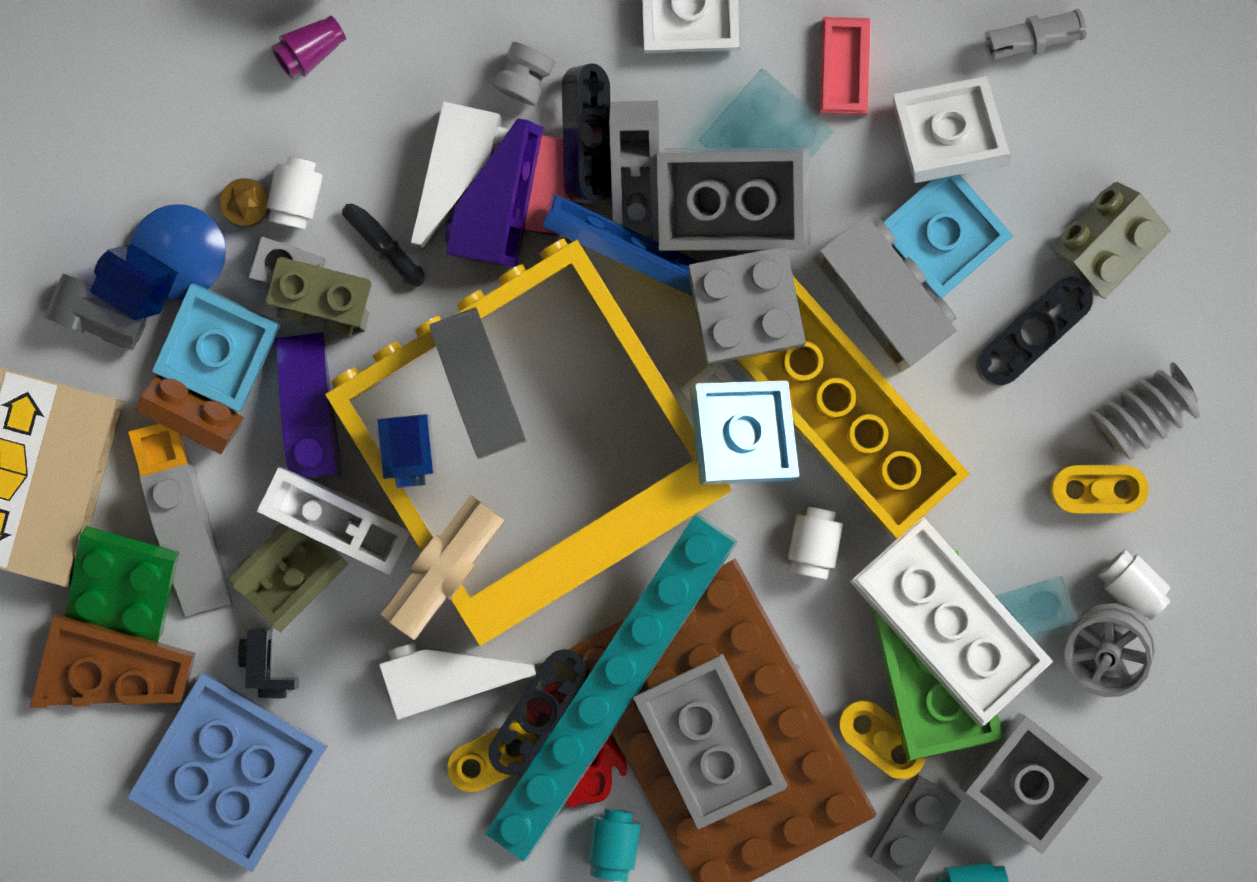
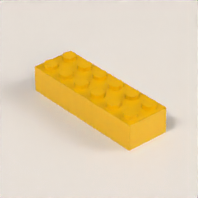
M793 276L806 344L801 348L734 360V362L752 382L788 381L793 426L796 432L892 539H899L971 474Z

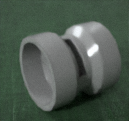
M512 42L507 52L509 62L505 70L498 72L492 86L513 99L536 106L541 95L539 86L544 77L550 76L555 61L546 54L527 45Z

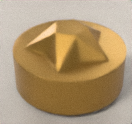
M240 178L230 182L224 188L220 197V207L224 216L234 225L244 228L253 227L266 218L269 209H266L269 196L263 186L255 180Z

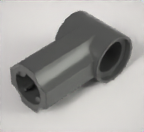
M63 273L44 318L82 334L87 331L107 342L133 351L143 334L149 313L101 293L102 289Z

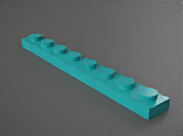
M695 514L489 826L485 835L524 862L529 859L633 702V697L638 694L738 543L736 539L701 515Z

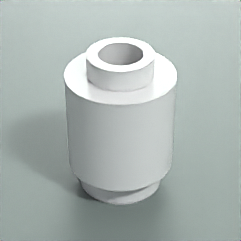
M288 157L286 165L276 164L266 209L270 210L269 222L306 230L308 219L313 220L323 179L322 174L314 172L316 163Z
M808 507L806 516L796 514L788 559L792 560L790 572L828 579L830 568L835 569L844 525L843 523L834 522L836 512Z
M1126 549L1118 553L1098 575L1105 583L1103 588L1120 605L1134 609L1141 616H1146L1149 620L1158 616L1171 601L1166 596L1171 587L1138 554L1132 556Z

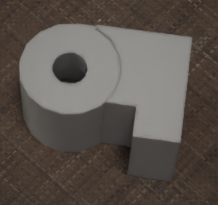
M261 236L257 240L246 279L263 284H271L276 261L279 257L319 267H324L326 259L300 250V248Z

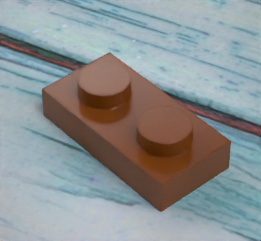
M158 374L142 393L135 408V411L220 455L238 432L244 418L231 411L226 405L212 401L188 389L180 381L167 379Z

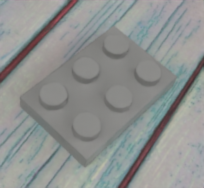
M723 653L633 697L698 830L783 791L788 786Z

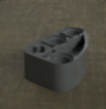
M474 307L429 324L453 396L477 458L482 459L527 442L477 308Z

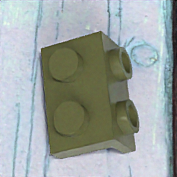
M1114 182L1109 188L1098 194L1094 204L1076 222L1070 224L1063 231L1061 238L1052 246L1051 250L1057 257L1068 262L1096 295L1106 299L1171 230L1140 192L1119 182Z
M279 257L274 268L266 304L278 309L277 318L305 325L306 317L308 316L325 321L324 330L351 336L353 328L363 331L366 329L370 313L366 310V305L372 283L366 278Z
M280 523L273 530L271 536L252 555L246 557L239 564L237 570L229 577L228 582L250 601L273 628L281 633L336 578L348 563L334 548Z

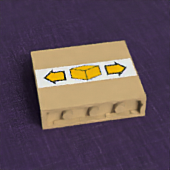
M0 368L1 570L64 587L71 586L80 534L85 526H91L125 401Z

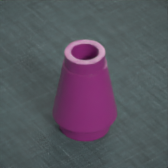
M330 15L324 20L321 19L280 35V41L271 48L282 69L291 79H294L300 74L306 77L340 43L346 40V36L336 19Z

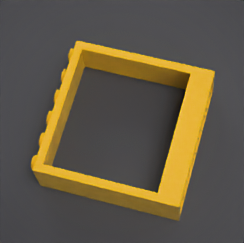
M563 238L548 246L539 253L542 261L530 269L526 270L523 264H520L500 276L498 281L501 286L484 296L481 290H478L456 304L460 311L458 313L476 307L482 320L572 264L693 461L474 596L470 597L462 584L451 600L479 646L489 642L732 492L729 484L700 485L694 428L578 240L568 245ZM439 315L417 327L414 331L418 337L406 345L402 346L398 341H395L373 355L376 363L364 371L354 367L331 381L334 389L325 394L422 552L434 537L351 401L379 385L382 380L435 349L436 344L429 324L442 320Z

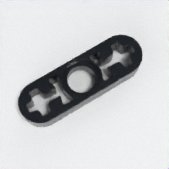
M594 63L568 69L562 80L564 188L570 200L578 205L602 202L607 199L612 189L609 124L610 81L605 70ZM583 83L588 84L589 90L583 88ZM590 108V112L583 113V109ZM584 122L588 123L593 131V142L590 147L585 145L581 137V127ZM591 156V160L584 161V157ZM585 178L590 179L591 186L585 184Z
M1068 277L1058 281L980 352L976 362L980 378L992 386H1004L1017 379L1087 315L1093 304V293L1089 285L1079 278ZM1062 288L1067 292L1076 289L1081 294L1077 299L1080 309L1076 311L1071 307L1064 310L1057 317L1058 320L1064 322V325L1058 329L1054 318L1049 313L1041 310L1040 307L1046 303L1049 311H1051L1063 300L1062 295L1059 293ZM1030 318L1040 319L1048 329L1047 339L1039 346L1029 345L1021 335L1022 325ZM1011 335L1017 348L1027 353L1029 357L1023 361L1020 353L1016 354L1006 365L1010 371L1007 376L1001 372L992 375L988 370L992 365V361L988 356L992 352L996 356L1005 354L1012 347L1011 344L1005 342V338Z
M567 649L553 652L543 663L489 745L488 758L496 771L504 775H515L528 767L585 681L587 673L586 664L578 653ZM569 659L575 663L572 672L577 678L574 683L570 680H565L556 693L565 695V699L559 704L550 693L536 689V686L542 680L549 687L556 676L555 670L551 668L552 664L555 661L563 664ZM534 698L545 700L551 708L550 720L545 725L539 727L527 723L523 716L524 705ZM515 720L525 732L538 735V739L532 745L525 738L518 751L523 756L522 762L518 764L512 761L507 766H504L499 762L502 753L497 750L500 742L509 745L518 732L509 730V726Z

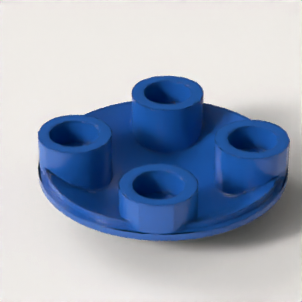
M167 205L152 211L139 223L130 244V261L138 280L150 292L171 300H184L190 284L193 283L209 289L220 276L226 258V240L216 222L205 212L189 205Z

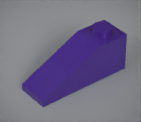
M517 118L455 206L454 216L448 221L445 231V241L448 245L446 254L464 260L510 268L518 265L542 138V126L527 119Z
M324 333L276 338L281 423L287 470L307 479L342 475L334 408L325 395L331 391Z

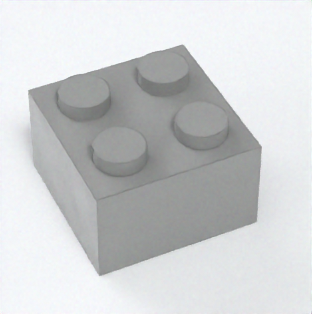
M787 246L689 265V279L706 366L801 348L806 344Z
M1018 713L1003 731V740L996 741L959 788L1043 854L1103 777L1030 718Z

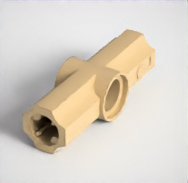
M471 495L440 536L436 535L410 568L411 575L402 587L400 586L380 615L401 632L415 640L446 598L450 600L477 565L474 561L499 532L505 520Z

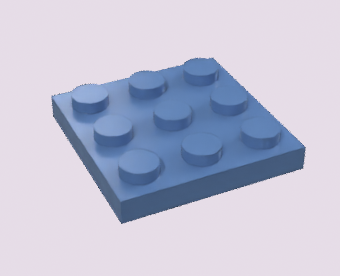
M202 672L127 798L250 872H253L328 745L206 672Z

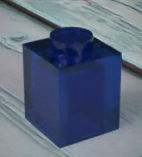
M133 244L107 249L95 265L94 274L96 277L90 292L134 320H139L161 314L178 272Z
M421 414L377 419L383 479H395L396 488L425 486V476L436 475L431 416Z

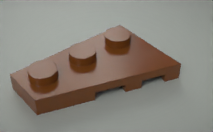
M57 613L52 618L30 708H47L49 705H72L74 707L91 706L92 704L122 703V705L181 702L185 697L196 653Z

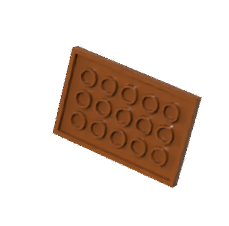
M734 558L722 565L638 693L723 653L788 785L786 789L698 830L634 700L612 732L694 882H752L862 825L877 815L739 563ZM626 618L568 649L578 653L584 660L587 669L585 680Z

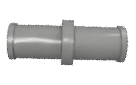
M1075 9L1072 12L1043 19L1035 15L1027 17L1025 23L993 31L988 30L985 32V39L991 41L986 42L989 57L992 61H997L1000 58L1029 51L1037 55L1046 52V47L1078 39L1084 40L1087 32L1081 29L1086 28L1085 20L1081 10Z

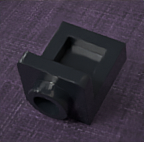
M253 628L247 630V639L240 638L238 647L239 668H246L245 688L258 689V698H287V690L299 688V678L271 677L273 629Z

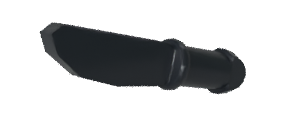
M353 203L346 204L342 209V215L375 251L380 253L379 257L385 259L403 278L402 282L405 285L420 287L424 282V271L421 266H417L399 247L398 241H393L380 223L365 209Z

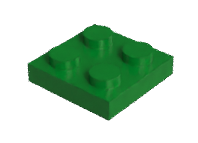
M85 526L79 538L65 616L158 642L164 630L179 552Z

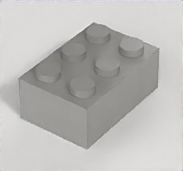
M810 147L666 148L657 153L659 250H768L787 246L788 250H804L811 244Z
M866 214L823 247L814 260L895 365L903 372L957 332V329L952 324L957 318L949 305L940 296L932 299L921 285L926 281V277L917 264L910 257L903 261L892 247L896 239L883 221L878 218L872 222Z

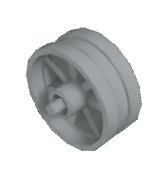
M1117 603L1098 604L1085 610L1073 623L1064 650L1066 668L1073 680L1090 693L1103 697L1124 696L1137 690L1147 679L1156 651L1155 635L1147 620L1134 609ZM1104 622L1105 633L1101 637L1088 626ZM1114 623L1127 627L1129 631L1122 634L1118 630H1114ZM1077 634L1081 635L1095 647L1076 651L1075 639ZM1138 637L1145 648V652L1124 648V646ZM1095 659V663L1098 666L1095 673L1085 666L1082 661ZM1122 659L1141 663L1143 666L1139 671L1130 675ZM1115 669L1119 677L1109 678L1102 675L1104 671Z

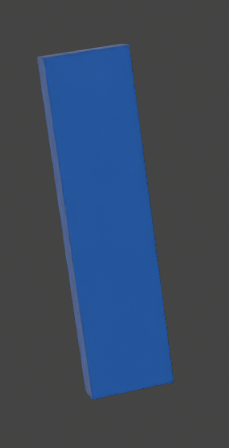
M552 196L545 211L543 227L570 240H578L585 247L693 297L688 267L690 264L701 262L676 250H659V242L561 196Z

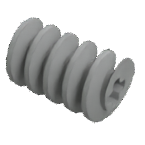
M1171 362L1169 365L1171 376L1162 370L1154 373L1155 387L1147 381H1140L1137 384L1139 398L1130 391L1123 392L1121 394L1123 408L1113 401L1107 402L1104 406L1107 419L1098 412L1093 411L1090 413L1097 431L1113 452H1120L1129 460H1132L1134 453L1131 443L1134 441L1148 450L1151 448L1148 437L1150 431L1165 439L1167 438L1164 425L1166 421H1170L1178 429L1184 427L1180 412L1185 410L1195 419L1200 417L1197 406L1198 398L1190 382L1176 363Z

